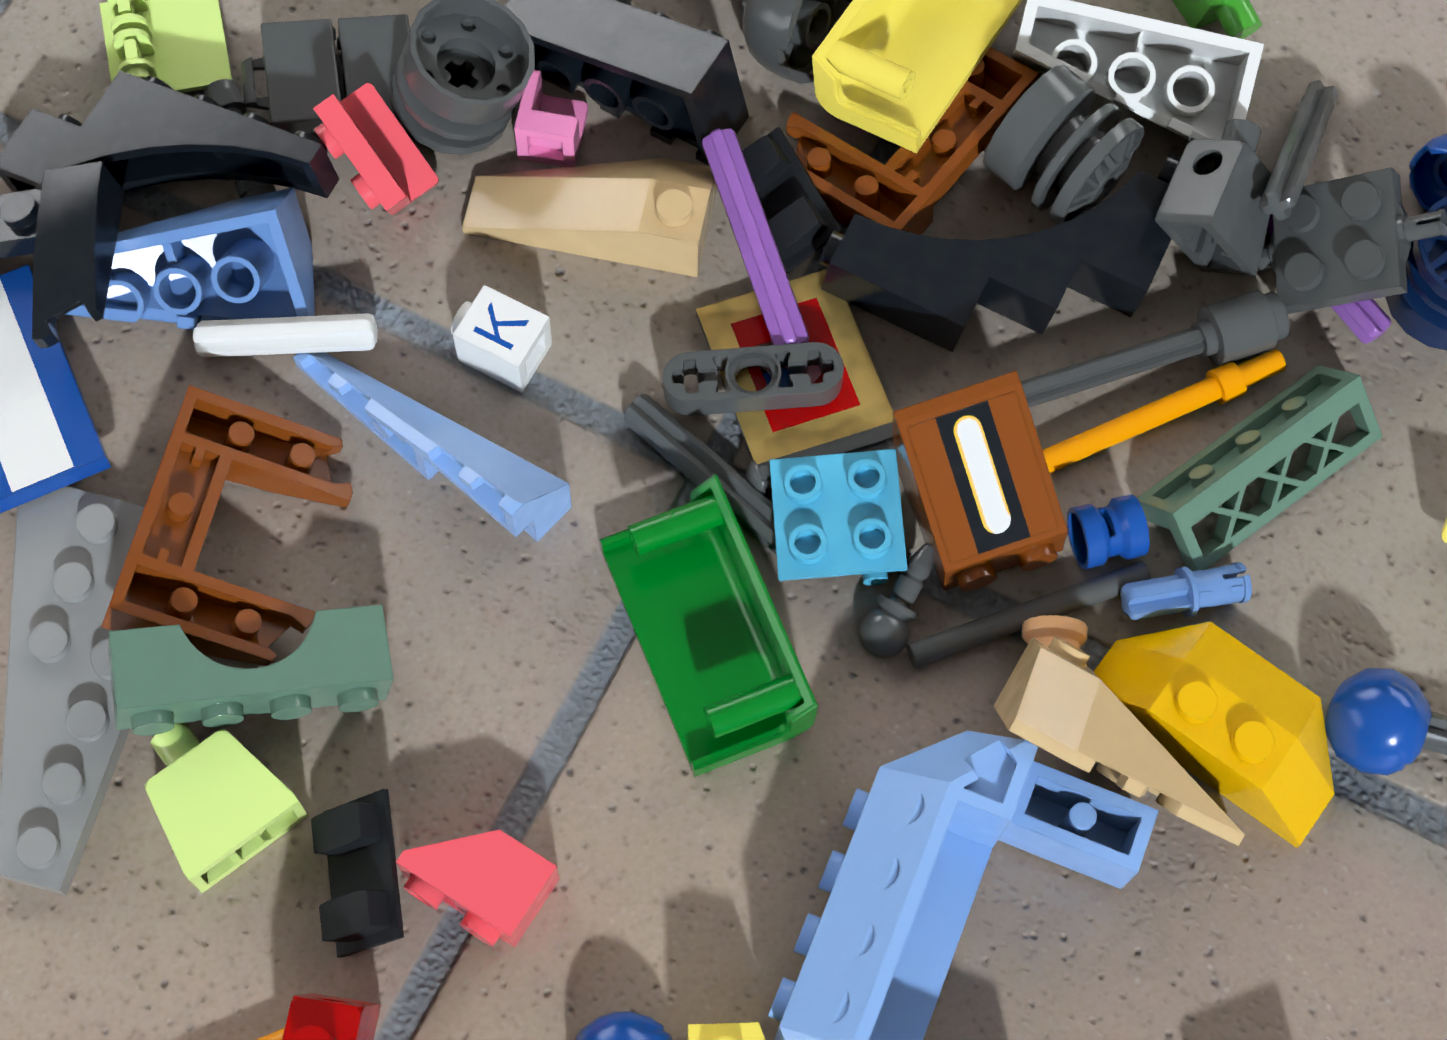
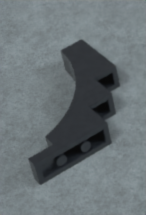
M1191 137L1188 143L1193 141L1195 138ZM1169 153L1157 178L1140 170L1119 191L1091 210L1050 228L1014 237L985 240L938 238L888 227L855 214L845 234L834 230L823 250L819 263L828 267L821 290L951 352L954 351L976 304L1043 334L1068 287L1131 317L1148 292L1171 241L1166 232L1155 222V218L1182 154L1178 158Z

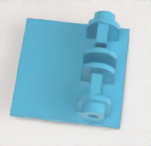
M896 449L769 460L779 581L860 574L862 575L863 584L876 586L888 582V572L908 570Z

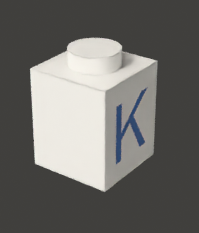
M486 285L482 287L473 303L466 301L462 304L451 326V334L453 335L459 362L521 393L552 345L549 316Z

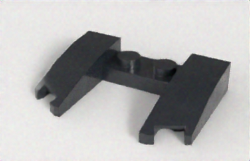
M102 161L44 170L42 188L0 194V259L34 254L32 339L41 349L50 348L60 342L55 330L57 318L83 304L96 322L104 318L125 192Z

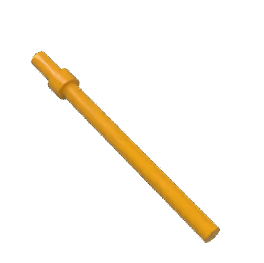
M1273 349L1239 365H1236L1234 362L1225 363L1207 371L1206 379L1047 447L1043 449L1049 472L1057 471L1215 401L1223 405L1246 394L1247 387L1286 370L1285 359L1278 349Z

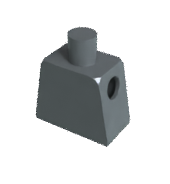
M1228 120L1225 124L1221 140L1194 139L1186 145L1155 218V222L1191 261L1204 272L1256 275L1270 217V214L1263 215L1259 208V202L1271 173L1255 154L1262 130L1258 125L1247 120Z

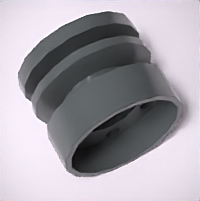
M432 0L420 9L409 31L402 54L390 81V104L401 126L418 143L439 153L467 155L485 150L502 137L535 68L534 44L525 24L507 6L495 0Z
M1065 65L1055 66L1043 74L1021 96L995 131L983 158L985 167L1015 191L1023 189L1041 176L1035 186L1031 202L1039 211L1052 206L1049 216L1057 225L1091 210L1112 191L1127 170L1145 133L1144 127L1133 118L1124 119L1118 124L1121 111L1114 103L1105 104L1086 118L1096 96L1095 89Z

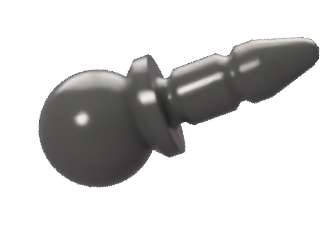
M931 543L922 545L907 560L908 570L900 574L892 589V596L887 598L879 594L876 599L878 608L869 611L861 620L858 630L859 639L863 648L871 655L879 658H889L899 654L906 647L910 637L908 622L915 621L919 614L910 610V604H913L923 587V580L927 579L931 572L934 556Z

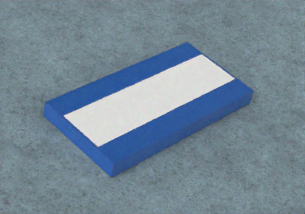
M28 264L0 275V513L112 467L61 340L50 348L41 349L32 339L33 272Z

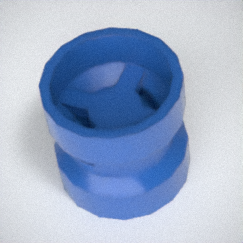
M1133 494L1112 498L1105 507L1096 508L1092 504H1085L1069 508L1066 520L1068 537L1073 555L1082 569L1102 566L1109 557L1119 555L1123 559H1133L1146 556L1149 552L1150 539L1147 520L1139 500Z

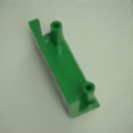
M716 473L691 491L689 503L628 525L627 529L599 539L600 550L694 777L788 741L813 726L818 704Z

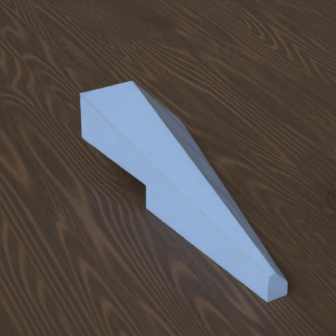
M325 352L297 353L293 357L296 366L427 480H430L438 471L441 472L515 537L524 530L538 542L572 507L569 483Z

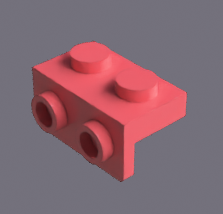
M364 84L342 101H339L332 94L313 108L323 122L314 128L316 134L335 159L344 153L359 172L350 181L371 210L382 204L384 209L393 216L438 184V176L372 84Z

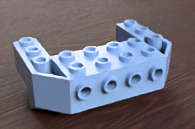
M968 730L880 766L870 792L868 793L857 788L842 825L854 830L846 854L832 850L818 888L830 893L821 917L808 913L793 952L801 954L806 958L797 981L795 982L783 977L768 1015V1017L780 1021L774 1040H923L992 848L998 840L1122 889L1138 874L1159 810L1033 761L1038 746L1027 740Z

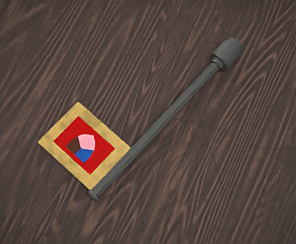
M827 269L789 281L809 334L808 343H825L833 347L843 360V384L839 395L830 403L822 406L734 413L752 460L746 470L747 481L764 496H766L765 491L772 489L769 460L892 449L893 410L848 302L821 290ZM1254 290L1200 307L1197 313V321L1193 322L1189 329L1021 381L1030 408L1198 354L1202 357L1208 356L1215 365L1219 366L1275 348L1278 340L1286 338L1289 334L1288 314L1284 303L1275 292L1263 294L1259 290ZM754 291L696 309V316L709 350L773 345ZM781 366V387H789L788 366ZM808 366L807 374L811 379V383H822L824 374L821 373L819 366ZM748 367L740 371L735 380L744 390L759 391L770 383L771 377L765 370L759 367ZM718 371L725 389V371Z

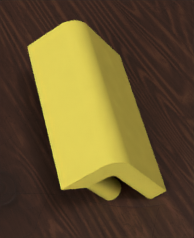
M852 0L812 55L816 98L821 106L834 117L917 153L1023 0Z

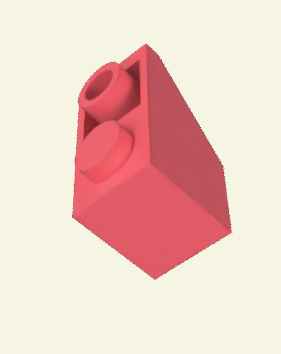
M500 829L403 850L396 861L403 876L408 878L403 888L409 894L434 910L438 909L442 901L465 915L459 925L492 947L500 938L515 948L560 880L555 864Z

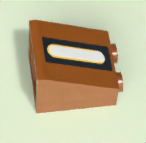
M1017 371L893 412L892 449H896L898 473L925 543H931L933 547V565L943 591L960 586L961 591L964 592L976 590L997 579L996 573L1018 565H1020L1022 571L1035 570L1057 559V552L1063 551L1068 530Z

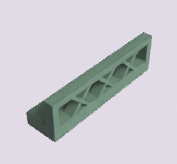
M1321 365L1316 366L1137 497L1147 521L1170 529L1186 567L1191 571L1207 569L1383 437L1360 375ZM1350 409L1357 430L1339 444L1333 443L1332 439L1338 419ZM1303 443L1312 444L1305 469L1295 477L1286 476L1293 451ZM1258 477L1266 479L1259 503L1248 512L1239 510L1246 486ZM1209 513H1218L1219 517L1212 539L1199 547L1191 527Z

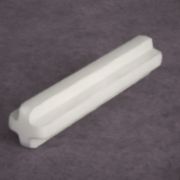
M369 313L208 320L199 322L193 330L195 351L197 355L203 358L367 351L375 347L378 339L375 317Z

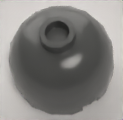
M743 0L741 17L743 19V33L748 50L756 61L770 72L800 84L811 83L814 81L813 74H810L813 69L812 55L847 9L850 1Z

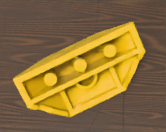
M1205 622L1116 640L1094 670V673L1183 768L1297 848L1301 845L1334 796L1321 698L1214 623Z

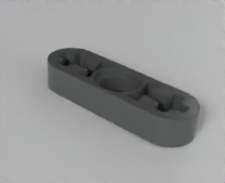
M820 342L684 352L670 359L663 370L664 397L670 408L679 414L687 416L822 406L830 403L839 395L843 384L844 364L840 354L833 347ZM781 366H788L789 387H781ZM808 366H819L821 373L824 374L822 383H811V379L807 374ZM759 367L770 375L771 381L762 390L747 391L737 384L735 378L745 368ZM717 371H725L726 392H718ZM690 374L697 376L699 383L698 392L686 393L684 376Z

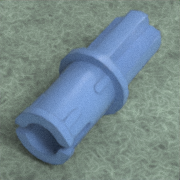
M1242 562L1191 571L1188 567H1179L1172 576L1126 583L1120 591L1121 607L1124 614L1133 620L1179 612L1184 617H1195L1199 609L1248 602L1252 595L1250 575L1237 577V574H1243L1247 570Z

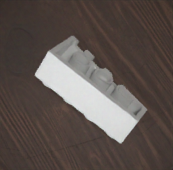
M1026 0L1012 59L1032 70L1045 73L1055 66L1065 65L1095 89V93L1188 140L1191 137L1201 140H1221L1225 124L1228 120H1246L1264 44L1071 0Z

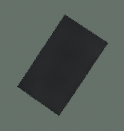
M777 127L768 135L761 137L745 148L743 154L786 273H789L824 247L834 230L841 233L843 231L780 127Z
M381 789L323 811V813L311 819L314 854L327 855L331 900L319 906L322 941L336 942L337 958H343L404 938L388 789Z

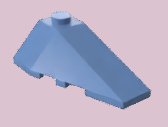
M294 187L235 199L118 232L103 319L132 323L137 322L139 319L177 323V328L194 330L199 322L208 320L315 316L312 243ZM84 304L65 314L92 318Z

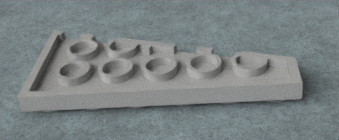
M69 486L17 506L0 783V877L3 879L67 896L130 729L116 730L108 657L109 631L112 630L102 628L101 626L144 506Z

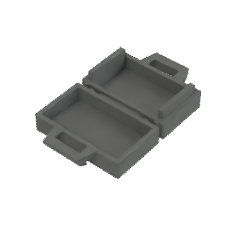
M407 14L339 18L337 49L341 50V54H336L335 52L336 29L332 27L331 19L261 23L264 57L254 60L250 57L241 64L245 107L269 110L271 124L279 129L293 134L296 131L316 134L314 128L323 122L313 109L315 106L332 94L339 101H342L364 84L370 83L375 87L396 117L390 104V81L410 31ZM265 70L268 97L256 98L253 71Z

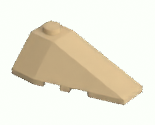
M668 158L481 175L475 177L462 231L464 234L698 277L717 186L709 166Z
M1054 636L1049 646L1032 637L994 704V708L1007 729L1090 773L1094 764L1097 763L1096 770L1115 782L1122 790L1139 798L1149 791L1158 796L1155 802L1172 814L1239 846L1245 834L1090 668L1085 666L1090 655Z

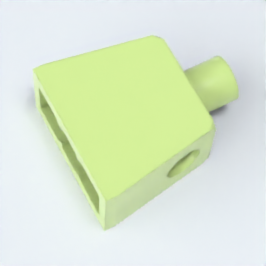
M187 723L174 724V729L154 735L150 742L166 765V768L146 782L144 785L145 790L183 873L201 893L207 891L309 816L293 792L225 729L215 732L200 743Z

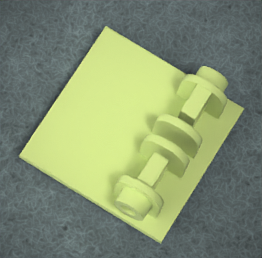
M107 0L105 3H99L111 82L119 71H123L145 79L147 76L156 77L168 84L173 90L185 93L205 89L210 83L217 80H233L219 0Z

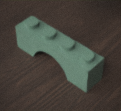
M382 604L316 611L310 631L293 653L274 664L250 669L229 667L209 659L194 647L179 624L109 631L108 657L116 730L132 729V733L135 735H158L174 729V724L202 721L203 726L210 728L228 727L242 722L244 716L271 713V717L276 720H291L310 714L312 708L338 705V709L342 712L365 711L377 706L378 701L386 700L394 680Z

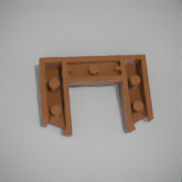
M990 47L919 151L914 153L900 147L885 165L795 112L788 117L786 125L787 135L799 139L796 149L798 158L835 219L848 228L854 215L858 214L888 227L922 235L933 222V207L990 143L995 131L1011 108L1038 80L1039 73Z
M189 385L101 627L116 631L179 624L189 641L203 655L263 666L270 665L277 655L269 647L290 627L303 634L311 626L316 611L194 570L225 480L272 493L347 508L353 494L351 482L332 483L327 459L328 455L340 453L343 447L342 439Z

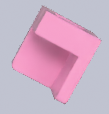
M537 70L533 71L522 94L514 126L517 157L521 160L562 167L576 166L588 117V104L584 101L543 95L541 71Z

